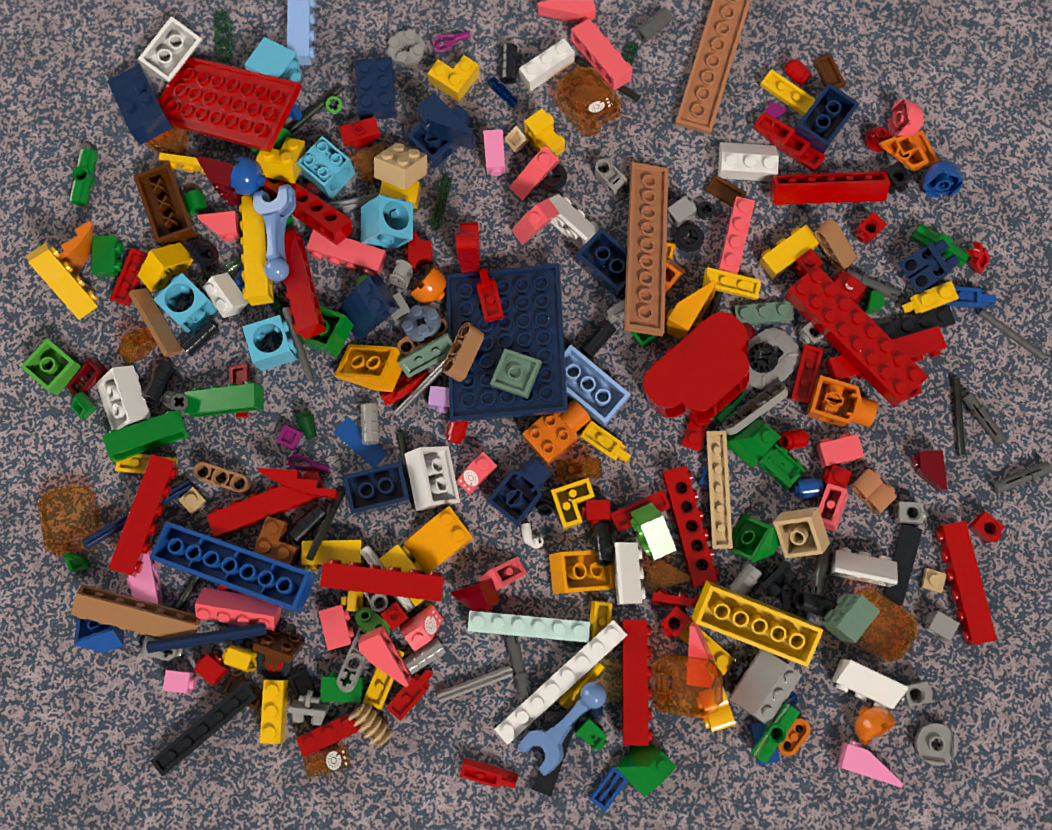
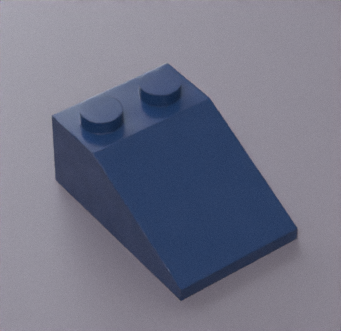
M434 92L417 106V117L420 120L419 126L425 133L429 132L433 137L471 150L475 148L473 131Z
M369 275L353 289L338 309V312L346 315L354 324L351 332L355 339L360 341L400 307L382 278Z

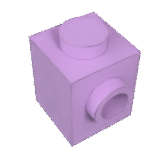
M430 386L429 408L436 409V412L448 413V410H450L449 388Z

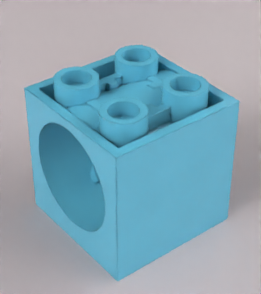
M266 37L262 39L245 63V68L248 71L298 82L301 78L297 52Z
M323 136L297 162L303 177L315 184L330 200L356 174L351 160Z
M381 194L361 207V243L396 249L413 240V203L407 202L402 198L393 199L389 198L388 195ZM384 216L388 220L390 226L386 223Z
M183 273L175 276L165 289H161L153 299L189 334L217 311L215 305ZM194 294V301L191 307L183 312H176L178 301L185 295Z
M280 315L242 326L252 363L261 371L298 360L297 351L287 322ZM274 333L283 336L282 344L277 350L270 353L262 352V344L266 337Z

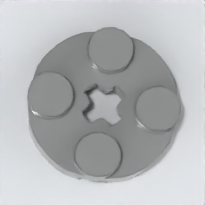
M408 29L396 33L389 39L388 50L394 63L404 65V67H411L422 60V56L425 53V45L419 34L413 29ZM406 45H407V46H411V47L409 48L410 51H409V52H407L406 50H403V51H402V49L404 48V46H406Z
M624 300L611 307L607 311L608 314H604L607 321L610 323L617 321L619 323L624 320Z
M929 723L921 726L916 733L914 740L915 749L918 757L926 763L942 766L956 756L958 741L947 726ZM935 738L941 743V746L937 747L936 750L931 746Z

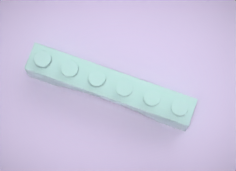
M469 611L467 631L589 642L590 622Z

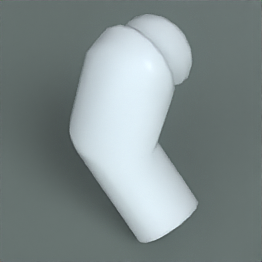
M530 523L521 524L524 543L532 548H540L544 543L543 538L532 533Z

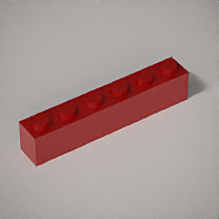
M886 171L772 175L770 196L773 205L886 201L890 180Z
M294 228L285 232L284 236L289 274L283 280V283L287 288L285 295L291 304L289 311L295 321L293 324L294 330L306 340L326 332V327L303 238Z
M939 326L893 339L915 363L924 360L923 357L930 355V358L937 357L942 354L941 351L947 348ZM842 355L830 358L825 362L829 376L832 379L846 383L851 382L850 379L855 377L858 380L864 379Z
M151 454L108 568L110 570L136 577V574L141 572L143 555L147 554L150 549V536L154 535L157 530L158 524H156L158 516L163 514L165 507L163 505L164 499L169 497L172 488L170 486L171 480L175 479L178 473L175 461Z
M313 470L303 474L304 477L301 479L318 480L320 488L326 489L322 475L318 471L315 472ZM274 485L268 487L264 493L256 492L250 494L246 500H235L226 508L217 507L206 516L213 536L220 539L263 522L267 516L276 517L323 497L298 492L283 485L279 487Z
M962 521L938 526L936 538L942 546L941 558L943 562H946V577L951 582V597L954 602L956 601V617L959 622L961 621L963 641L967 645L996 641L997 638L967 522Z
M329 559V563L323 562L320 587L438 602H442L445 577H441L439 572L429 571V575L421 574V570L409 569L408 573L401 572L399 567L389 566V570H383L381 565L369 564V568L361 567V563L349 562V565H343L341 560Z
M622 620V629L628 634L622 640V745L648 746V741L652 742V729H648V720H652V708H648V699L652 698V689L648 687V678H651V666H648V658H651V646L647 645V637H651V625H647V620Z

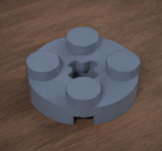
M413 306L402 323V328L407 337L417 342L425 341L424 338L428 336H435L441 327V320L437 310L430 306Z

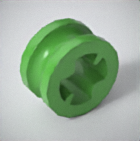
M336 96L329 97L325 102V109L331 114L338 113L342 108V102ZM330 100H333V102L336 101L338 103V105L336 106L337 110H333L334 108H329V105L331 104Z

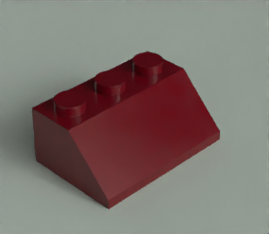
M198 156L197 160L209 182L225 203L234 207L236 204H242L241 197L246 195L233 193L232 191L235 188L231 187L230 184L232 169L235 164Z

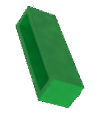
M245 381L243 385L229 383L227 387L212 385L209 386V389L197 387L192 388V391L184 392V395L188 398V405L184 409V415L194 418L264 410V387L256 384L255 381Z
M170 410L163 415L149 417L145 421L132 423L125 428L111 430L107 434L102 435L107 455L113 463L190 437L180 410Z

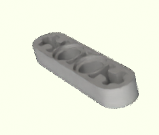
M783 382L773 383L722 421V427L726 434L734 435L785 399L788 395L785 384ZM767 400L766 403L759 405L760 402ZM751 412L749 415L743 416L745 413Z
M360 627L337 677L338 688L346 693L354 690L367 660L365 655H362L357 648V643L362 636L361 634H366ZM358 659L360 665L357 668H351L349 666L350 660ZM348 672H350L349 680L351 684L344 686L342 680H346Z

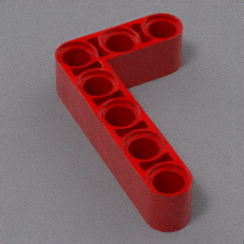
M478 222L459 223V233H456V250L461 273L478 272L481 270Z

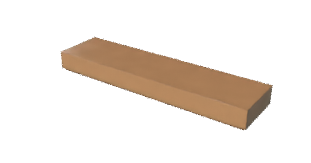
M148 289L131 290L129 296L164 357L180 354L183 350Z

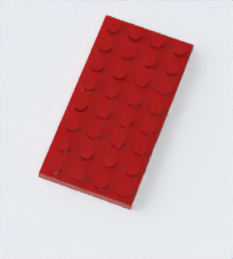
M189 57L170 83H167L160 101L173 127L271 152L302 86L299 82Z

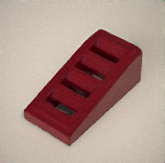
M88 358L66 387L74 395L81 392L86 394L109 370L98 359ZM76 383L82 387L81 390L75 386Z

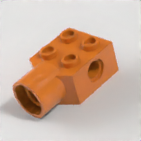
M820 375L816 379L805 416L840 427H844L850 422L870 427L876 416L878 401L861 397L859 386Z
M573 399L568 403V413L543 415L522 433V437L544 463L549 466L577 442L576 432L587 424L591 418L585 409Z

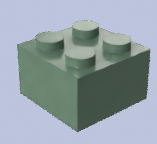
M844 594L838 599L836 608L826 614L822 625L840 641L856 643L880 613V610L861 594Z

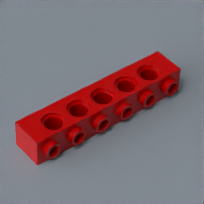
M266 177L264 186H261L259 189L268 193L271 201H274L278 194V188L289 184L294 189L296 197V208L291 215L336 245L352 233V220L348 215L342 214L333 205L327 204L319 196L312 194L304 186H300L296 182L294 184Z
M683 466L663 471L662 478L669 503L672 507L671 511L692 588L703 586L706 580L713 583L718 582V568L713 566L711 559L714 558L711 546L708 547L706 540L709 539L706 527L702 526L701 522L703 520V513L696 504L698 500L697 491L692 489L691 485L693 481L691 470H687V467ZM676 484H683L686 488L685 493L677 492ZM683 502L690 505V512L682 511L681 504ZM688 521L695 523L696 530L694 532L687 530L686 523ZM692 541L700 542L701 549L699 551L692 549ZM698 560L705 561L706 569L704 571L697 568L696 563Z

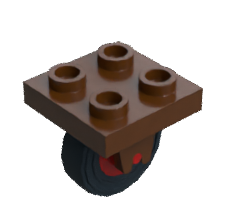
M277 628L275 631L267 630V634L260 636L252 649L259 653L256 663L258 670L269 679L277 680L285 677L293 666V660L303 649L305 640L300 639L297 635L283 633Z

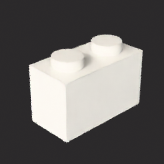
M228 273L211 276L202 287L223 318L239 314L249 304Z

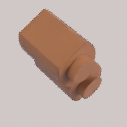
M868 468L849 487L875 514H880L897 496L891 485L882 482L880 479L881 475L876 470Z

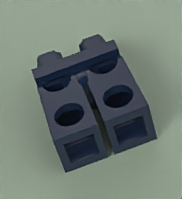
M944 239L934 244L931 242L898 263L918 294L926 291L929 287L952 273V269L960 263L954 254L944 260L941 253L950 248Z

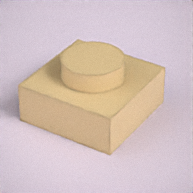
M517 125L504 138L516 153L530 141L521 127Z
M192 487L179 499V502L193 515L207 500L195 487Z
M925 568L920 588L939 594L942 593L947 574Z

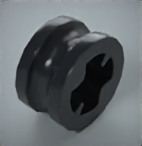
M708 201L701 202L697 209V216L702 220H709L713 216L714 206ZM704 207H707L708 211L710 210V212H708L707 215L703 214V211H701L704 209Z

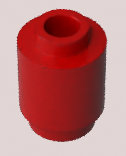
M797 58L794 60L790 59L784 66V73L801 86L812 76L809 72L810 69Z
M449 420L445 434L447 436L446 441L461 444L462 440L465 439L469 422H451Z
M802 428L785 431L779 438V444L786 450L804 448L809 442V435Z

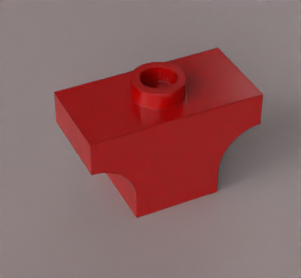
M375 117L339 126L344 146H354L356 149L374 145L373 141L381 137Z
M413 231V240L408 242V247H405V258H408V263L412 265L413 273H417L422 265L432 264L433 261L432 241L421 240L416 231Z

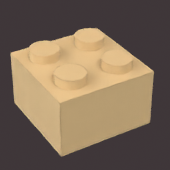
M401 143L393 144L374 157V178L399 188L407 189L427 175V154L417 149L406 147Z
M818 507L781 512L773 522L785 558L823 554L830 544Z

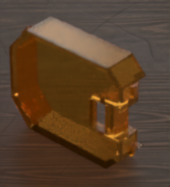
M576 67L557 82L556 90H554L553 94L554 104L581 135L594 136L608 120L612 122L621 116L620 97L593 67ZM597 101L605 103L604 108L600 112L589 111V106ZM603 114L606 115L605 117H603V118H602L601 120H599L598 122L596 121V119H598V118H599L600 116H602Z
M76 483L48 489L37 503L45 550L61 558L65 553H71V550L82 548V550L90 551L97 548L99 543L90 549H86L82 543V539L101 529L95 492L89 490V487L85 485L82 486ZM82 534V536H78V537H74V538H70V539L68 538L69 536H74V535ZM80 540L81 542L79 544L71 546L69 544V542H74Z
M872 588L858 590L856 594L863 595L880 610V613L861 635L856 644L884 663L902 659L918 636L916 617Z
M664 653L655 662H652L653 675L657 676V687L653 690V702L651 703L659 712L707 719L712 713H716L717 707L723 702V676L712 659ZM668 675H672L673 688H668Z

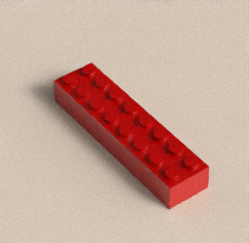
M818 265L788 289L785 298L812 323L829 343L894 408L929 377Z

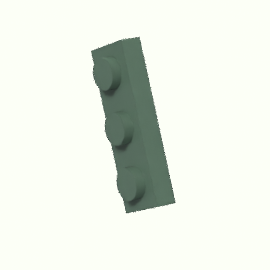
M789 301L734 306V316L741 323L752 325L794 320L792 304Z
M446 333L399 359L398 364L407 377L410 378L446 358L454 341L449 333Z

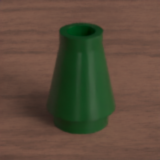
M310 410L297 414V420L295 421L305 435L306 440L317 437L314 414H311Z

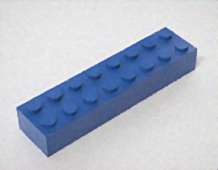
M168 521L165 522L149 557L162 565L300 615L316 578L311 572Z

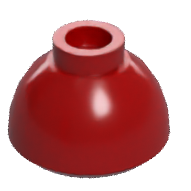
M873 127L866 132L864 143L871 151H884L879 146V143L890 139V133L884 127Z

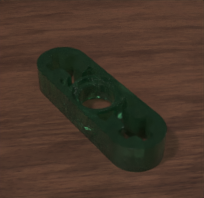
M223 10L218 11L214 15L215 54L222 63L230 62L234 56L232 19L229 13ZM223 17H225V20H224V26H225V27H222V24H221V22H220ZM221 34H228L226 40H219ZM222 46H225V49H226V51H227V53L225 54V56H222V54H223V47H222Z

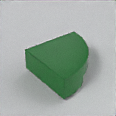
M77 553L64 554L63 558L70 573L90 569L91 563L84 556Z

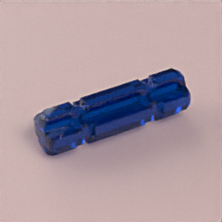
M492 77L488 81V86L495 90L494 92L503 101H506L511 108L518 103V99L511 95V92L502 83H499L496 77Z

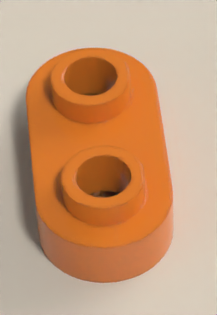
M797 718L787 732L786 739L777 747L778 751L785 756L794 755L810 734L809 723L804 719ZM797 725H801V732H796L795 727ZM786 741L790 743V747L788 749H785L783 747V744Z

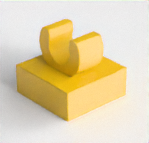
M348 591V597H341L340 605H347V611L357 612L364 607L365 595L363 592Z

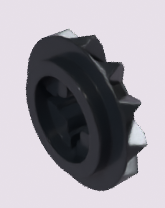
M557 164L552 170L554 177H558L555 178L554 183L551 182V179H547L550 177L551 172L539 183L546 191L555 192L558 189L561 190L566 184L567 172L560 164Z
M683 224L675 231V245H677L679 250L686 253L695 252L703 245V231L695 224ZM690 232L691 238L694 240H691V242L688 245L687 239H684L683 237H687L688 233Z
M195 241L188 250L190 252L189 258H193L194 263L200 264L201 267L206 266L210 268L215 266L219 260L217 249L206 241ZM206 252H207L206 256H204V257H201V256H200V254H203V253H206Z
M765 342L755 344L747 355L749 366L758 373L772 371L777 366L779 360L777 350ZM760 352L763 355L770 354L766 359L767 362H764V360L756 361L761 356Z
M740 655L731 662L728 674L732 683L738 684L743 676L741 674L743 673V667L748 669L754 660L753 657Z

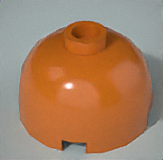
M433 266L415 285L410 295L424 304L432 303L435 300L439 302L446 294L444 292L446 287L444 275L437 267Z
M865 706L857 712L859 717L855 720L854 728L862 744L867 745L873 742L872 737H880L889 731L897 723V720L883 707L875 706L869 709L868 706Z

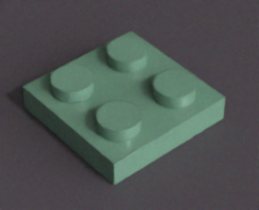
M504 349L490 385L528 399L542 362L541 360Z

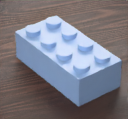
M570 345L565 351L567 397L571 400H576L594 420L605 427L628 401L631 394L575 347Z

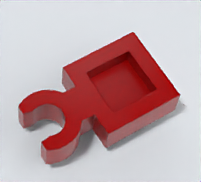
M974 241V249H968L967 251L968 255L971 256L969 262L973 271L981 274L991 258L983 244Z

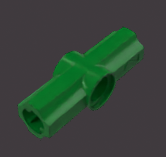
M83 148L80 151L77 167L72 172L74 182L69 200L72 204L83 207L88 204L90 190L95 183L94 172L99 154L95 150Z
M923 224L918 226L911 239L924 247L931 242L934 244L944 239L950 248L941 253L944 259H947L954 254L960 262L957 265L958 268H961L969 258L968 252L954 244L951 237L944 233H936Z
M784 702L769 727L765 726L764 733L750 753L766 764L779 744L786 739L787 732L801 712L787 702ZM774 728L780 729V734L777 737H771V731Z

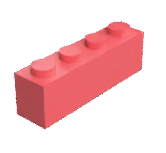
M587 19L571 29L570 41L612 91L631 81L632 66L622 58L619 50L611 45L610 40L606 36L604 37L596 24Z
M736 197L732 206L718 270L738 274L755 204L754 200Z
M314 229L306 247L310 256L315 259L321 260V258H324L333 265H339L340 263L346 265L345 267L349 270L356 271L358 269L363 271L365 275L380 276L387 258L386 251L349 238H345L336 245Z
M203 587L195 602V613L198 619L239 626L265 623L267 630L275 631L281 617V607L245 594Z

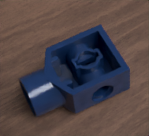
M456 104L451 108L469 128L473 125L471 117L460 105ZM419 125L407 134L411 147L427 154V163L433 169L460 147V145L433 137L429 132L425 133Z
M531 457L520 472L514 470L509 472L488 498L487 504L518 528L539 500L542 499L540 489L552 476V473L539 461Z

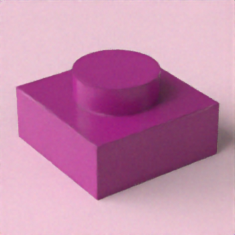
M284 424L276 442L295 451L303 433Z

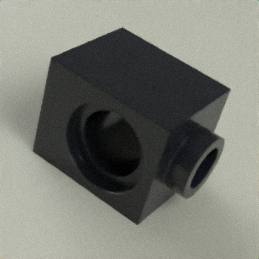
M900 161L884 169L890 180L888 191L891 195L897 191L901 193L909 187L908 184L913 178Z

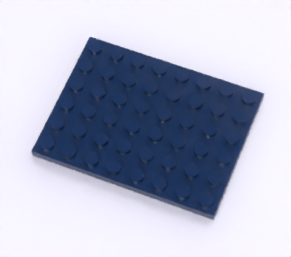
M559 263L487 270L489 277L494 278L497 283L505 316L503 319L488 323L484 319L477 289V282L481 281L479 271L446 275L447 330L454 341L461 326L467 322L484 333L482 344L464 380L458 382L449 377L450 421L463 422L568 413ZM504 349L541 360L542 362L528 399L490 385Z

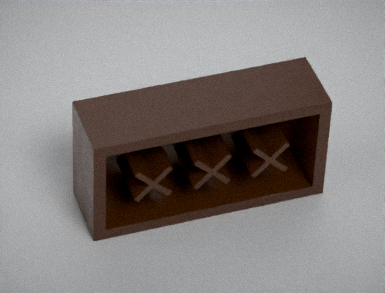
M170 163L133 175L156 243L160 247L179 242L184 243L199 237L184 198L177 173Z

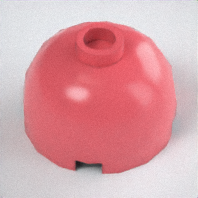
M909 100L897 101L890 111L893 112L892 118H888V132L891 136H896V138L900 136H914L924 124L921 107Z

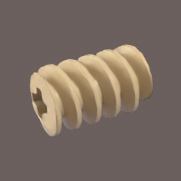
M362 704L351 713L348 720L355 718L356 721L353 726L355 727L360 724L361 727L358 732L361 733L366 730L364 739L371 736L369 744L377 743L375 749H377L391 737L393 731L391 728H387L386 722H382L381 716L376 717L377 711L371 710V704Z

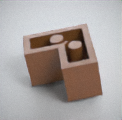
M267 516L253 552L295 567L301 549L283 543L290 524Z

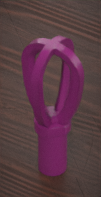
M470 32L438 35L433 39V47L437 52L448 50L455 43L471 38Z
M293 454L288 460V465L295 470H316L329 473L330 465L317 463L301 455ZM292 460H302L311 464V466L293 465Z

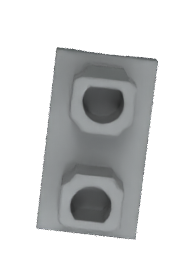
M308 690L307 696L300 695L299 699H293L291 706L289 705L288 713L292 715V722L301 723L305 720V715L312 716L311 724L320 726L329 710V703L320 702V697H314V691Z

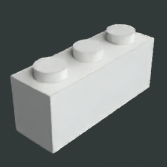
M563 38L520 67L519 79L531 92L574 63V50Z

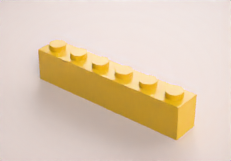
M253 195L242 196V204L239 205V210L242 215L240 228L243 232V237H241L240 241L244 254H241L242 264L244 265L242 279L245 282V288L242 290L245 300L247 299L251 306L274 303L273 281L268 279L264 272L265 263L268 261L266 258L267 232L264 218L253 208Z

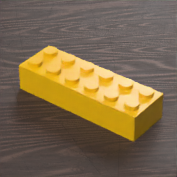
M708 580L705 582L691 616L696 624L806 667L809 666L824 631L817 623Z

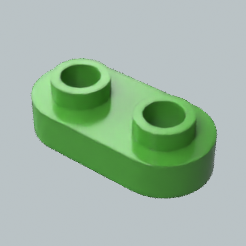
M363 607L356 612V623L365 633L384 626L388 635H390L389 625L371 608ZM365 614L369 615L367 619H363L362 616Z

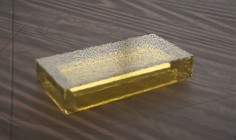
M619 659L600 660L599 663L604 666V669L600 672V681L607 694L605 702L622 701Z

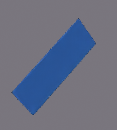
M349 417L334 431L340 439L372 468H375L388 454L379 444H362L361 428Z

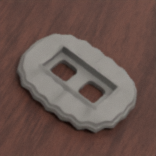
M777 328L765 329L747 343V355L751 347L763 342L777 346L783 352L777 366L768 373H758L749 366V384L757 389L765 390L775 382H782L795 370L800 362L801 353L799 345L785 331ZM760 352L761 356L759 358H763L766 361L770 354L763 355Z

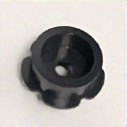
M542 498L535 507L540 515L549 516L552 514L555 504L548 498Z

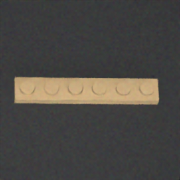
M706 431L712 549H732L726 431Z

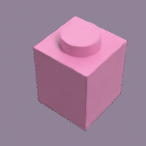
M166 670L163 691L192 693L197 684L195 672Z

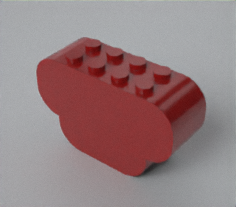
M717 312L710 315L706 320L699 321L690 334L686 333L683 335L680 343L675 347L671 346L666 351V355L661 359L655 360L651 364V368L646 372L643 379V388L649 405L659 415L666 418H675L684 413L694 421L703 422L717 415L744 391L749 383V360L746 356L748 344L745 326L734 315L727 312Z

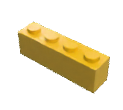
M44 243L26 255L28 263L78 320L98 307L96 303L97 296L91 289L88 291L84 287L86 284L79 275L75 276L72 273L73 268L67 261L63 262L59 258L61 255L54 246L50 247L47 243Z

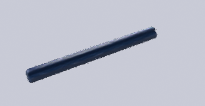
M184 480L173 486L169 497H165L163 505L190 490L192 486L189 481ZM129 513L82 539L84 547L90 549L124 528Z
M265 623L152 640L146 643V649L148 653L264 636L267 634V626Z

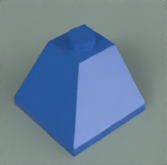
M77 617L74 644L77 647L103 653L116 650L124 646V630L117 626L104 625L97 621Z

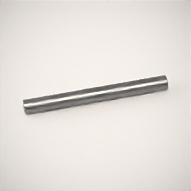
M285 307L282 309L307 382L313 381L315 378L299 334L295 332L293 327L294 319L290 314L289 307Z
M984 309L978 314L1041 361L1047 356Z
M445 359L393 411L397 417L442 373Z

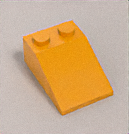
M716 281L710 282L678 302L674 309L670 308L666 316V333L680 340L686 333L690 334L694 330L695 325L701 320L714 298Z
M348 344L334 376L375 391L393 392L402 371L398 360L403 358V356L396 347Z
M448 506L405 541L404 545L423 568L426 575H428L429 571L436 569L472 542L474 538L452 508Z
M595 550L549 554L553 594L616 589L614 565L598 566Z

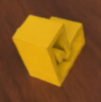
M463 55L453 69L438 59L427 74L431 85L457 102H460L479 77L480 70L479 64Z
M542 108L524 121V133L538 153L544 146H548L557 156L565 151V140L554 131V119L549 112L546 113Z
M286 137L281 150L273 148L271 152L260 150L256 161L261 165L263 175L268 178L295 184L300 173L297 162L306 153L305 141Z
M180 242L168 244L161 248H153L148 252L145 262L141 265L138 277L150 292L163 289L168 285L172 275L188 270L193 258H189V252Z
M589 478L551 490V496L563 530L582 524L583 521L577 505L595 498Z

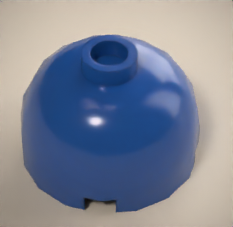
M240 156L236 160L240 161L238 166H233L230 184L231 187L235 188L232 192L246 196L253 195L261 186H264L266 176L263 175V169L256 160Z
M938 162L928 167L924 173L923 187L925 193L930 197L942 198L939 194H948L949 197L959 192L962 188L963 177L959 168L952 162Z

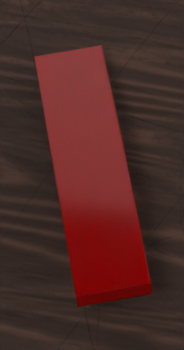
M763 112L753 126L756 131L779 150L814 173L826 158V155L810 147L811 143L795 134V129Z
M258 467L259 473L283 486L305 494L338 500L339 491L336 489L320 488L318 480L301 479L302 473L298 470Z

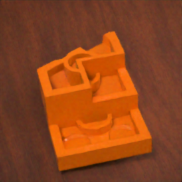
M923 130L918 131L912 137L900 136L896 138L895 136L879 143L880 147L912 171L927 169L931 165L940 162Z
M91 221L74 229L78 236L61 245L64 252L60 253L61 256L59 258L63 262L67 261L70 264L74 275L84 266L92 250L93 224Z

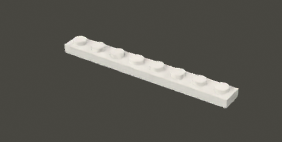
M612 620L494 730L508 745L628 634L615 620Z

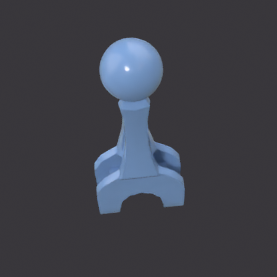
M289 184L278 188L277 197L272 202L269 194L263 190L255 191L253 194V208L263 216L267 232L266 258L268 261L265 263L264 272L267 278L274 282L283 281L289 274L284 236L287 218L296 208L295 191Z
M597 682L585 684L580 692L581 699L577 701L573 709L557 725L549 730L539 729L531 731L519 743L518 749L521 752H527L534 746H539L544 750L545 760L539 768L544 776L550 774L562 762L564 756L562 743L575 723L589 710L597 709L605 703L607 697L605 688Z

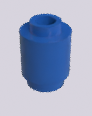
M816 478L796 480L792 486L793 494L799 500L819 497L824 492L822 480Z

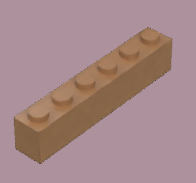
M81 584L76 593L71 615L77 616L80 619H90L100 624L117 626L122 630L128 629L142 635L155 636L159 639L197 634L201 621L193 613Z

